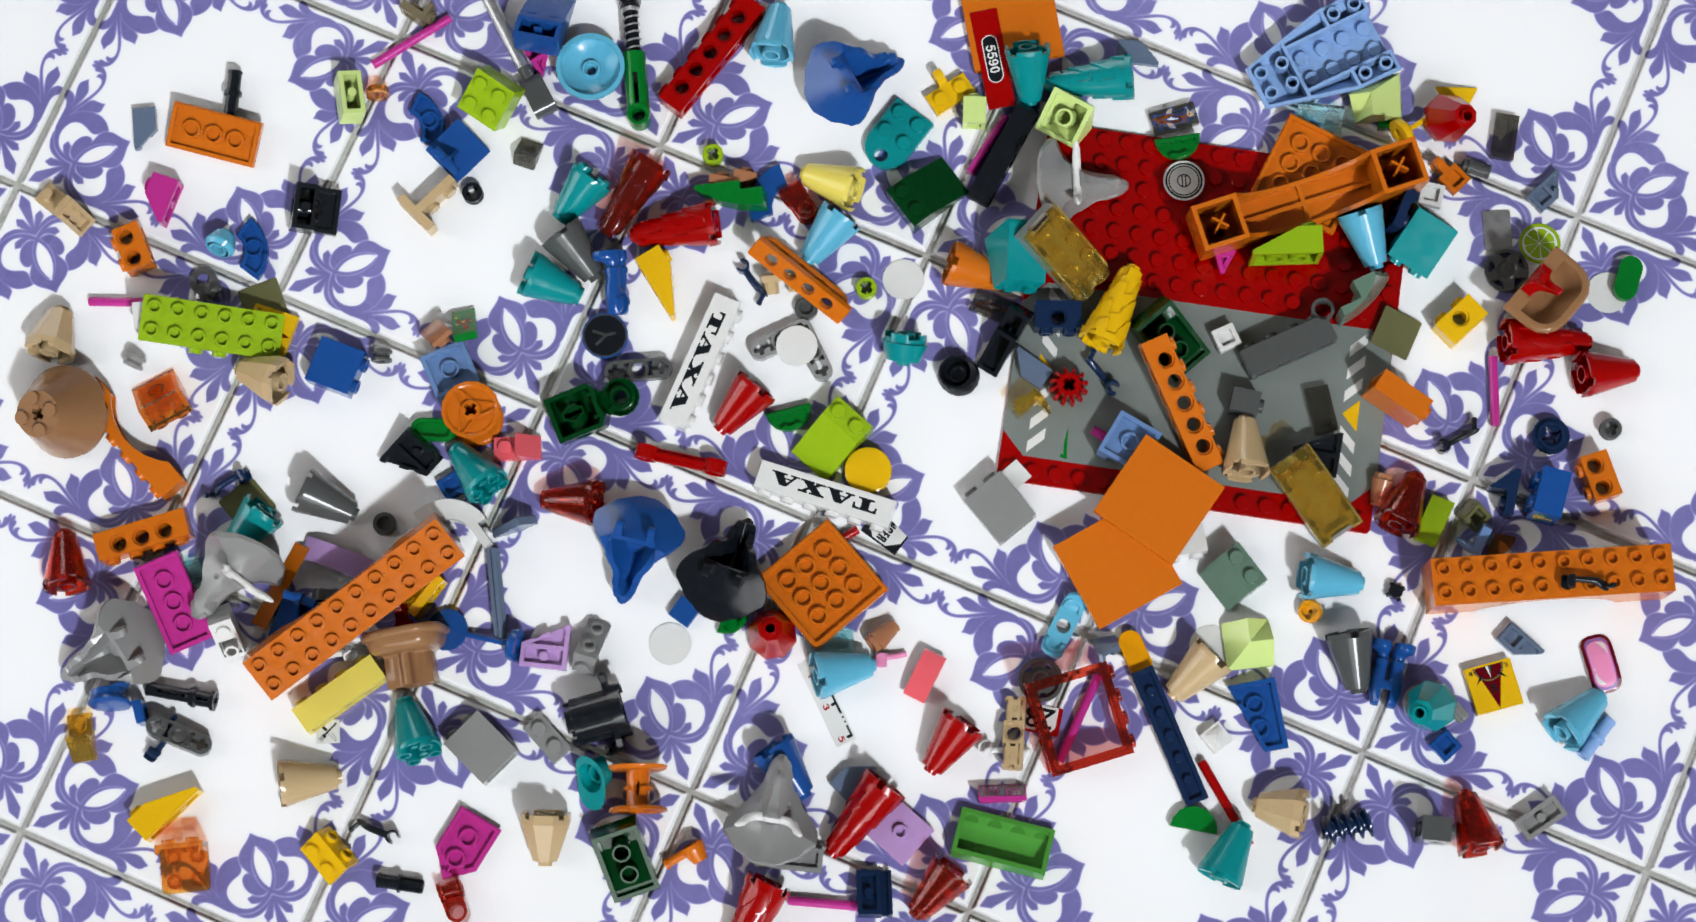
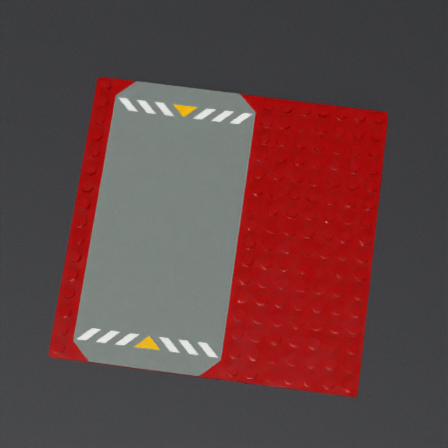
M1092 128L1079 143L1081 168L1091 172L1119 176L1129 183V189L1117 198L1093 203L1083 211L1076 213L1068 221L1077 236L1106 267V272H1102L1099 275L1098 283L1092 289L1085 291L1082 294V298L1077 300L1082 301V325H1085L1093 309L1095 310L1117 271L1129 263L1138 266L1142 273V283L1135 300L1136 305L1130 322L1159 297H1167L1173 301L1211 352L1185 375L1187 380L1191 379L1195 386L1196 392L1194 396L1197 402L1201 401L1205 409L1203 416L1206 423L1210 422L1215 435L1212 437L1215 444H1219L1224 452L1223 462L1233 420L1238 418L1236 415L1227 414L1234 386L1262 392L1261 399L1265 400L1262 414L1257 413L1255 419L1270 467L1290 455L1294 446L1336 433H1344L1336 478H1331L1362 520L1358 525L1349 529L1348 532L1367 534L1370 531L1373 505H1370L1371 477H1374L1375 472L1378 471L1385 413L1361 396L1375 376L1386 368L1389 371L1391 368L1392 354L1372 344L1370 341L1385 306H1390L1398 311L1404 264H1401L1400 267L1388 260L1390 255L1387 254V261L1383 262L1384 267L1373 270L1380 271L1383 274L1387 272L1389 279L1385 287L1364 311L1341 326H1338L1335 317L1341 307L1351 303V299L1354 296L1350 288L1352 281L1372 271H1370L1369 267L1364 268L1339 224L1332 236L1323 232L1324 253L1318 264L1248 266L1252 251L1274 239L1272 238L1237 249L1225 273L1220 275L1213 257L1202 261L1199 260L1185 217L1191 206L1235 192L1249 193L1270 153L1199 143L1196 151L1190 157L1183 160H1170L1163 157L1155 147L1154 140L1161 139L1159 137ZM1057 140L1063 153L1072 163L1073 148ZM1177 161H1190L1200 167L1204 174L1205 184L1202 192L1197 197L1182 201L1171 197L1167 193L1163 184V177L1166 169L1171 164ZM1038 192L1036 212H1037L1038 209L1042 206V205H1041V201H1040V197H1039V192ZM1394 200L1382 204L1384 222ZM1395 233L1389 237L1385 236L1386 249L1390 244L1392 238L1394 237ZM1046 273L1045 284L1037 289L1035 293H1023L1022 306L1034 313L1035 300L1070 299ZM1061 278L1060 282L1066 286L1067 283ZM1318 298H1327L1333 302L1335 312L1330 323L1338 337L1335 344L1250 381L1239 357L1240 351L1243 350L1242 346L1252 341L1259 343L1264 340V336L1272 332L1282 333L1285 331L1284 328L1290 324L1297 322L1300 325L1307 322L1306 318L1310 316L1311 306ZM1320 304L1315 307V312L1320 317H1326L1330 314V310L1326 305ZM1034 315L1032 316L1015 346L997 472H1002L1017 459L1032 476L1025 484L1105 495L1123 466L1110 458H1107L1105 461L1098 457L1096 453L1102 441L1090 433L1094 426L1108 433L1121 410L1161 432L1162 436L1159 443L1188 462L1137 346L1140 343L1130 329L1124 343L1125 347L1120 355H1111L1113 350L1108 349L1106 354L1097 351L1093 357V361L1099 365L1108 378L1116 380L1120 384L1119 387L1109 386L1111 391L1116 392L1115 396H1109L1106 393V385L1086 363L1085 358L1089 357L1092 348L1081 341L1083 336L1079 338L1077 333L1073 337L1062 336V333H1053L1052 336H1040L1039 333H1034ZM1061 315L1051 317L1054 323H1062L1064 321ZM1233 323L1242 345L1219 354L1210 333L1215 329ZM1018 346L1054 370L1040 391L1020 376L1016 352ZM1063 367H1067L1068 373H1071L1073 367L1076 368L1075 375L1083 372L1084 377L1082 380L1088 381V386L1084 387L1088 390L1087 395H1081L1083 398L1081 403L1074 399L1075 404L1073 407L1069 405V401H1066L1065 406H1061L1062 399L1054 401L1053 397L1056 393H1049V388L1052 387L1049 383L1050 379L1055 378V371H1059L1063 375ZM1169 376V386L1172 388H1176L1178 386L1179 381L1174 382ZM1065 383L1064 389L1068 391L1069 388L1072 391L1073 385ZM1179 397L1177 401L1178 407L1183 410L1187 408L1188 401L1185 397ZM1190 418L1187 421L1188 429L1191 431L1196 430L1197 421L1194 418ZM1068 430L1067 459L1061 458L1060 454H1063L1064 440ZM1200 439L1196 444V448L1199 452L1203 453L1207 449V444L1204 440ZM1224 463L1203 472L1225 487L1209 511L1305 525L1271 474L1262 480H1259V477H1254L1252 482L1246 483L1227 479V474L1223 475L1222 470ZM1282 481L1281 485L1285 491H1290L1285 481ZM1340 499L1339 502L1346 510L1348 506L1343 499ZM1312 520L1308 521L1310 526L1316 527Z

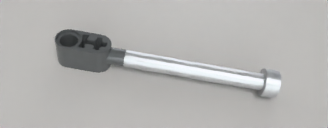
M482 0L522 78L519 84L525 89L524 95L537 120L558 111V107L540 72L535 74L523 50L515 49L512 35L513 30L498 1Z

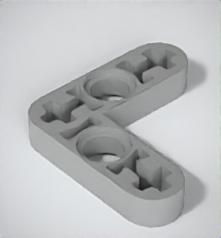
M798 319L755 339L750 345V353L753 359L764 361L777 355L775 338L784 329L795 325L808 327L817 339L819 352L807 363V366L814 379L818 382H827L832 377V365L812 324L806 319ZM771 339V344L775 350L771 351V348L768 347L764 349L763 355H760L759 352L754 353L757 350V345L765 347L768 345L767 340ZM821 357L824 358L820 360L822 367L828 368L825 376H822L821 373L816 374L818 366L815 361H818Z

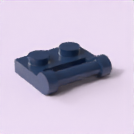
M1415 189L1407 190L1403 197L1393 201L1384 222L1385 236L1389 237L1395 232L1398 233L1401 228H1405L1410 218V215L1407 214L1409 208L1419 198V194Z

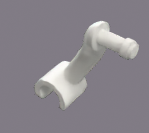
M347 645L345 650H339L329 659L343 656L346 662L353 663L357 659L359 652L350 653L352 645Z
M983 739L978 743V752L984 751V757L989 758L992 754L1003 753L1004 746L992 747L990 740ZM1024 745L1025 752L1030 753L1031 748Z

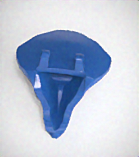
M822 42L811 50L805 69L804 94L807 103L814 113L830 122L850 126L858 125L865 119L870 110L877 90L886 79L894 76L903 68L905 60L897 57L895 53L871 54L864 48L854 47L843 42Z
M646 496L616 499L598 508L594 513V531L605 550L606 558L613 572V595L620 604H625L633 597L642 577L652 566L682 545L685 540V531L676 515L659 500Z

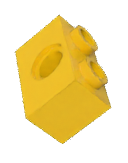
M1469 293L1464 298L1459 296L1450 305L1452 309L1447 314L1443 311L1434 319L1436 324L1432 331L1451 350L1488 315V312ZM1458 315L1462 317L1464 324H1456L1453 321V316Z

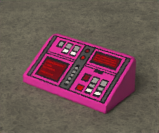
M1025 784L978 786V803L980 804L1022 803L1027 800Z

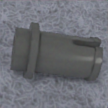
M1472 157L1464 158L1461 164V169L1466 174L1469 173L1486 180L1492 168V165L1474 161Z

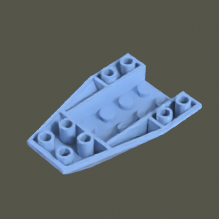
M1337 0L1318 9L1245 69L1266 110L1357 91L1402 69L1392 50L1385 48L1368 16L1370 9L1365 0Z

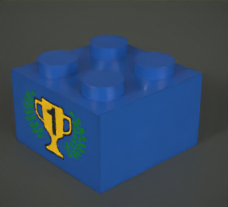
M1546 465L1539 471L1536 470L1535 475L1531 476L1528 489H1532L1529 498L1526 497L1523 505V511L1526 512L1524 519L1553 526L1562 517L1572 472Z

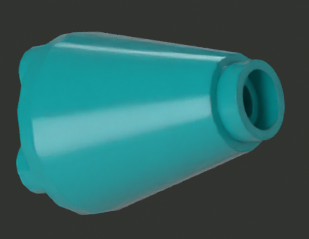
M584 161L579 162V164L575 162L572 165L554 206L555 211L552 215L564 225L580 217L611 192L609 188L611 183L603 176L596 177L592 174L593 168Z
M535 251L530 261L533 266L528 265L522 277L526 279V282L521 281L516 293L529 298L578 305L585 288L580 287L579 282L547 256Z
M462 441L450 447L448 453L464 494L471 503H480L482 506H485L492 501L493 496L499 490L508 486L509 480L504 469L470 445L464 444Z
M404 696L396 700L394 753L397 760L407 762L408 766H415L421 763L422 759L441 755L442 742L419 703L413 696Z

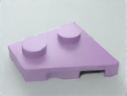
M566 625L564 628L521 642L519 666L567 672L572 626Z

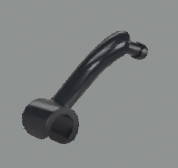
M356 819L357 822L348 829L350 832H353L361 825L365 830L384 837L392 845L393 843L389 839L390 834L396 833L397 837L401 838L398 831L393 829L383 830L363 819Z

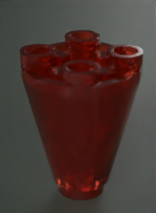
M591 479L542 490L539 499L540 507L559 516L593 526L595 511L607 505V503H604L606 483L597 479Z

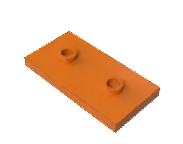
M174 101L165 146L254 168L264 123Z

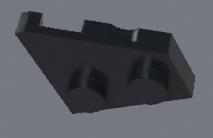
M408 427L379 460L383 463H393L399 465V468L413 470L417 474L428 476L441 462L443 457L412 428Z
M1336 433L1307 442L1326 471L1333 478L1337 476L1344 433ZM1306 443L1292 447V452H1294ZM1313 460L1312 463L1319 471L1321 467L1316 460Z

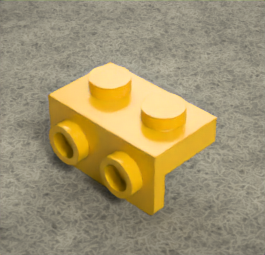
M330 826L316 831L300 848L329 885L335 883L350 867L359 862L352 850L344 844L338 833Z

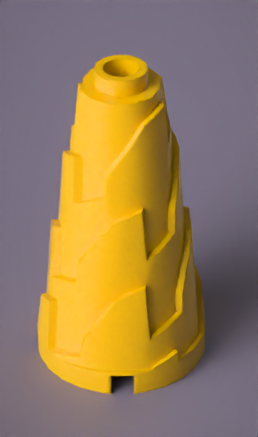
M1129 263L1117 271L1095 310L1093 309L1085 325H1082L1078 337L1083 336L1081 341L1087 346L1104 354L1107 353L1108 349L1113 350L1111 355H1120L1122 353L1131 325L1130 320L1136 305L1135 300L1142 283V273L1138 266Z

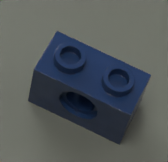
M1035 300L1034 333H1039L1040 336H1052L1053 333H1062V336L1066 337L1076 336V333L1079 334L1082 328V301ZM1061 315L1064 321L1062 323H1054L1051 317Z

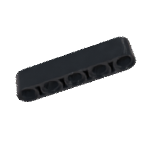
M1018 102L972 184L967 199L985 208L990 206L1040 114L1039 111Z

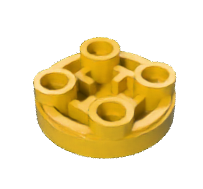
M873 447L860 448L854 451L846 461L845 477L850 487L875 494L883 490L891 479V463L888 457L879 449Z

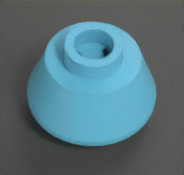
M222 228L216 229L205 238L207 249L212 254L221 258H227L235 252L236 238L231 230Z

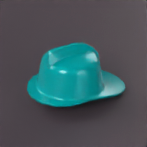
M581 756L576 761L579 796L582 803L591 810H599L603 807L606 798L605 788L612 780V771L608 768L609 765L604 756L594 758Z

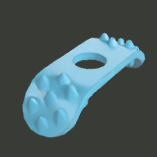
M1071 592L1065 596L1042 640L1041 649L1052 658L1060 659L1081 616L1086 610V606L1078 592ZM1060 619H1065L1069 622L1070 628L1066 633H1061L1057 630L1056 625Z

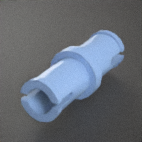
M1603 715L1583 746L1576 751V754L1581 759L1589 762L1597 748L1603 746L1605 737L1613 726L1616 725V722L1611 717Z

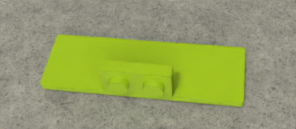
M144 294L138 340L182 346L183 348H189L188 353L202 355L203 351H210L212 356L226 358V354L250 357L280 355L285 315Z

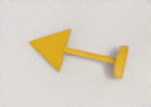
M1435 86L1439 95L1459 96L1469 104L1478 89ZM1426 116L1411 125L1401 118L1392 120L1389 123V129L1395 142L1413 137L1412 130L1421 126L1423 121L1426 120Z

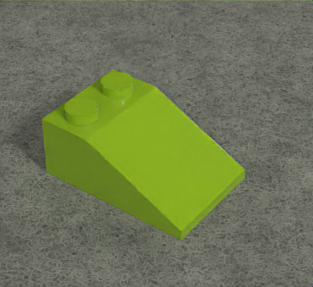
M1315 222L1302 223V226H1297L1255 248L1249 258L1248 266L1318 264L1324 253L1322 225H1316Z
M837 396L791 452L818 477L829 480L847 461L848 457L873 433V426Z

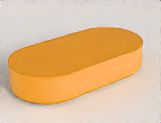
M1133 630L1123 632L1118 642L1130 672L1134 673L1151 666V657L1140 634Z

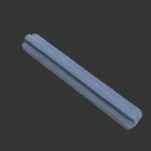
M492 547L486 549L493 635L495 638L507 639L508 632L499 548Z

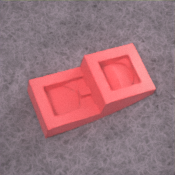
M925 648L903 693L925 703L947 658Z

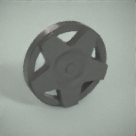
M1503 249L1493 253L1488 258L1484 274L1492 288L1499 292L1510 293L1518 290L1527 280L1529 267L1526 259L1519 252ZM1502 254H1509V256H1508L1507 258H1504V257L1501 256V255H1502ZM1519 260L1522 262L1524 268L1518 265ZM1492 262L1494 269L1489 272V265ZM1516 279H1523L1518 285L1514 286ZM1501 281L1503 287L1498 286L1494 282Z
M1035 658L1028 661L1022 667L1018 678L1019 687L1024 696L1029 700L1038 703L1048 702L1060 693L1063 685V675L1055 662L1046 658ZM1044 663H1048L1054 668L1046 669ZM1031 664H1033L1031 672H1024ZM1057 678H1059L1058 688L1053 683ZM1023 683L1029 685L1030 688L1028 693L1025 690ZM1042 693L1049 696L1047 698H1038Z

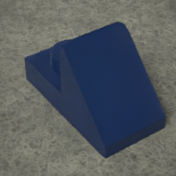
M1516 468L1486 489V491L1504 494V496H1500L1497 508L1501 510L1500 517L1510 519L1514 514L1522 469Z

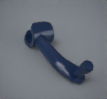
M742 258L740 262L746 264L747 267L745 269L736 267V270L739 274L746 277L756 292L761 294L756 302L760 306L764 298L768 297L767 292L749 271L750 265L748 260Z
M1092 348L1089 357L1085 358L1086 363L1106 385V393L1109 396H1115L1116 392L1111 391L1109 386L1119 387L1120 384L1116 380H1110L1099 365L1093 361L1097 351Z
M249 469L235 470L233 475L218 482L210 493L204 492L203 497H210L214 500L224 487L237 479L240 484L248 483L252 480Z
M173 715L171 718L168 719L176 721L178 719V716ZM168 725V729H165L164 737H168V731L172 726ZM160 741L156 748L150 745L143 757L152 763L155 762L161 755V751L166 743Z

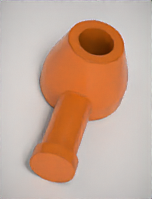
M702 838L688 844L670 857L662 859L666 869H671L673 865L685 858L694 865L706 859L707 853Z

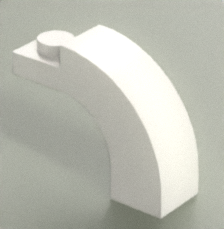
M440 499L427 503L413 512L419 523L436 512L445 525L458 523L467 526L485 550L494 546L490 541L494 538L486 526L481 528L488 523V520L477 508L467 502L457 499Z

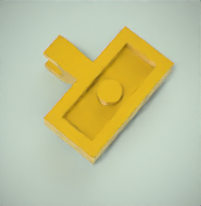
M938 68L931 72V77L939 88L925 96V100L938 118L963 102V96L975 93L976 90L964 73L947 82L943 72Z

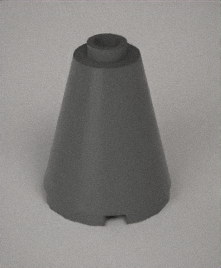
M578 217L543 243L542 246L549 254L583 282L589 280L593 283L602 276L600 271L603 267L600 262L592 259V253L595 250Z
M311 468L310 473L313 476L312 478L306 477L295 500L299 505L298 507L292 506L291 511L348 524L349 520L354 522L360 510L356 507L358 503L317 470Z
M1355 628L1340 633L1336 631L1326 634V643L1345 690H1351V694L1364 693L1365 688L1370 685L1372 628Z

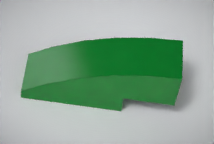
M740 180L694 185V190L700 197L706 200L713 199L717 205L742 211H768V196L763 186L744 188Z

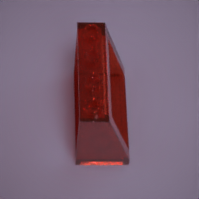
M1107 661L1037 680L1022 686L1050 777H1056L1134 753L1133 748L1136 747V742L1133 734H1128L1126 725L1129 724L1126 710L1121 711L1119 702L1122 701L1119 687L1114 688L1112 679L1115 678V673L1112 665H1107ZM1100 672L1122 746L1060 765L1038 690Z

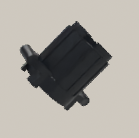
M601 672L597 678L601 684L602 691L569 699L568 702L562 704L564 708H569V711L564 712L568 732H571L573 737L577 736V739L572 740L573 746L578 744L582 746L615 737L616 749L622 753L627 749L623 738L634 735L633 728L628 724L620 694L623 692L621 684L617 682L609 685L608 676Z

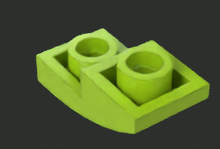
M1433 494L1413 540L1436 548L1455 503Z

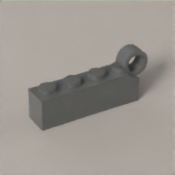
M1318 298L1311 306L1310 316L1306 318L1307 322L1300 325L1297 322L1290 324L1284 328L1285 331L1282 333L1272 332L1264 336V340L1259 343L1252 341L1242 346L1243 350L1240 351L1239 357L1250 381L1335 344L1338 337L1330 323L1335 312L1333 302L1327 298ZM1320 304L1326 305L1330 310V314L1326 317H1320L1316 314L1315 307Z

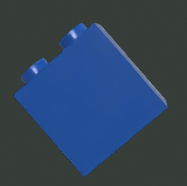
M322 336L304 378L311 385L352 400L353 395L359 391L362 374L366 373L369 367V356L365 351Z

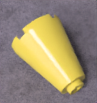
M808 163L806 167H802L799 178L803 186L844 211L852 212L855 209L852 207L854 202L859 203L863 195L866 178L862 177V172L866 173V171L859 166Z

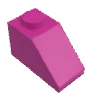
M153 172L151 178L149 177L146 180L145 194L157 221L162 227L167 228L184 186L179 180Z

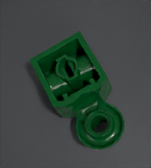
M616 378L608 382L603 391L598 390L592 384L584 383L543 401L559 443L567 445L609 428L610 416L630 414L637 407L640 397L639 391L632 381L625 378ZM624 391L627 398L625 402L620 404L617 401V395L619 392Z

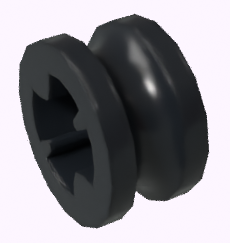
M474 182L467 183L462 189L463 198L468 204L477 205L482 202L484 192L479 184ZM474 189L475 192L479 190L476 193L477 197L474 199L471 196L467 197L470 195L469 190Z

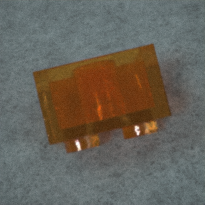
M174 369L132 389L137 410L151 432L163 429L168 423L184 418L189 412L193 411L190 400Z

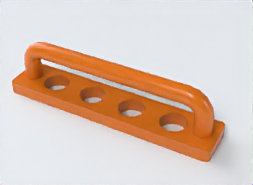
M760 236L749 249L748 254L835 323L839 324L852 309L848 304L846 294L839 287L775 237ZM767 255H774L778 262H771ZM785 270H793L796 277L789 276ZM804 284L812 285L814 291L806 290ZM822 298L830 299L833 305L828 306L824 304Z

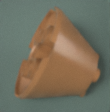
M60 365L45 370L32 382L19 401L15 421L33 442L47 454L64 459L75 458L87 454L101 441L108 424L109 408H106L103 396L105 392L93 375L76 366Z

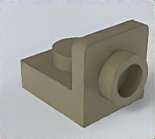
M403 0L399 5L401 13L423 29L427 24H431L437 16L436 6L432 2L424 10L414 1L409 3L407 0Z

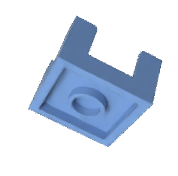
M464 341L454 342L419 357L434 394L441 405L447 392L455 385L465 381L482 383Z
M1121 410L1099 446L1096 455L1105 461L1107 458H1110L1124 467L1146 434L1159 442L1162 433Z

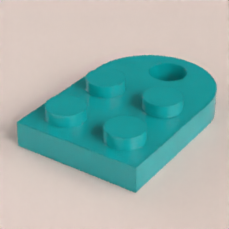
M897 98L866 138L865 154L868 161L874 167L884 171L900 168L933 129L934 124ZM878 151H884L887 154V159L880 162L874 158V155Z

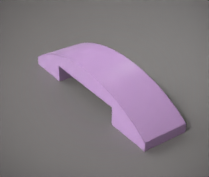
M307 536L303 545L310 548L304 560L355 578L374 562V560L311 536Z

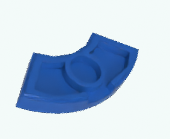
M418 92L409 112L421 124L422 134L420 142L430 146L446 130L445 122L437 105L428 96Z
M780 164L764 172L753 186H763L766 190L768 211H749L752 223L773 216L772 205L774 198L781 190L787 187Z
M250 217L236 234L244 247V258L240 268L257 281H260L267 268L269 247L264 232Z

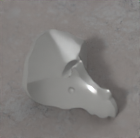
M116 598L105 601L97 615L91 638L87 641L83 650L64 666L60 675L61 679L70 681V683H78L93 678H101L108 681L117 680L132 684H147L157 680L162 672L165 658V643L152 611L133 601Z

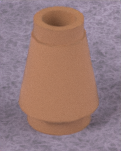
M1375 472L1374 477H1371L1370 505L1384 507V503L1394 484L1392 482V475Z
M891 619L868 632L865 642L875 653H878L880 650L884 651L897 632L900 631V628Z

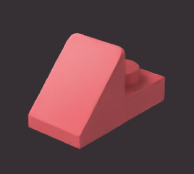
M515 433V437H494L495 462L542 460L541 436Z

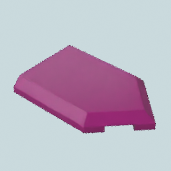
M462 805L436 845L443 880L476 872L502 831Z

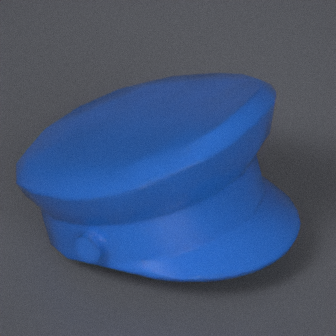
M122 681L90 690L88 706L96 711L103 712L129 710L132 703L129 697L126 696V690L130 683Z

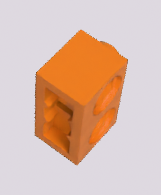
M137 220L111 230L113 238L110 241L115 252L119 251L121 259H118V262L123 272H127L131 277L157 268L143 227ZM133 235L132 241L124 244L125 237ZM135 256H141L137 264H131Z
M1607 449L1579 457L1575 461L1574 470L1576 476L1579 479L1581 478L1584 485L1582 488L1583 495L1587 501H1590L1591 506L1617 498L1623 493ZM1587 463H1595L1598 468L1597 472L1590 471ZM1596 484H1602L1606 489V493H1598Z

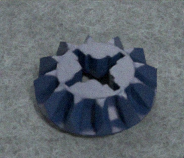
M1553 417L1538 421L1531 434L1533 445L1539 449V452H1544L1548 455L1559 454L1567 447L1570 440L1568 427L1564 422ZM1546 430L1550 433L1559 432L1553 439L1554 443L1551 440H1542L1547 435Z

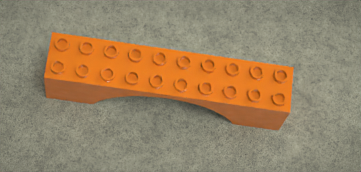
M1413 136L1369 150L1344 164L1292 183L1256 192H1235L1191 206L1185 219L1199 260L1202 261L1215 257V255L1278 237L1297 226H1302V223L1305 222L1319 224L1399 199L1409 189H1415L1417 192H1420L1430 181L1416 138Z
M434 512L398 539L383 555L341 589L307 613L279 628L244 655L242 664L271 701L465 557L463 547L437 513Z
M1671 543L1432 558L1422 567L1426 615L1474 612L1490 607L1544 600L1601 599L1613 602L1662 600L1676 591ZM1576 574V576L1598 577L1608 583L1615 582L1616 587L1604 591L1590 583L1576 582V588L1566 589L1561 588V576Z

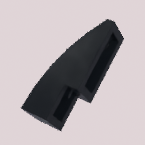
M1014 301L993 333L977 363V367L996 378L1034 313Z

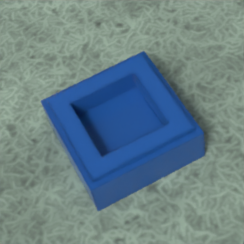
M455 470L436 481L446 499H456L464 494Z
M683 595L668 613L669 616L687 629L699 614Z
M141 699L131 701L136 724L145 726L149 719L146 702Z
M1447 729L1442 731L1428 744L1431 750L1444 763L1462 747Z

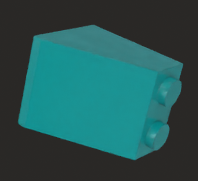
M1414 202L1407 213L1410 215L1405 228H1401L1398 233H1395L1386 252L1390 255L1388 260L1399 267L1401 264L1409 267L1407 272L1419 279L1423 276L1427 279L1458 234V231L1452 225Z
M1008 218L984 239L994 289L1004 290V292L1017 291L1024 294H1033L1045 284L1046 272L1014 237L1028 220Z

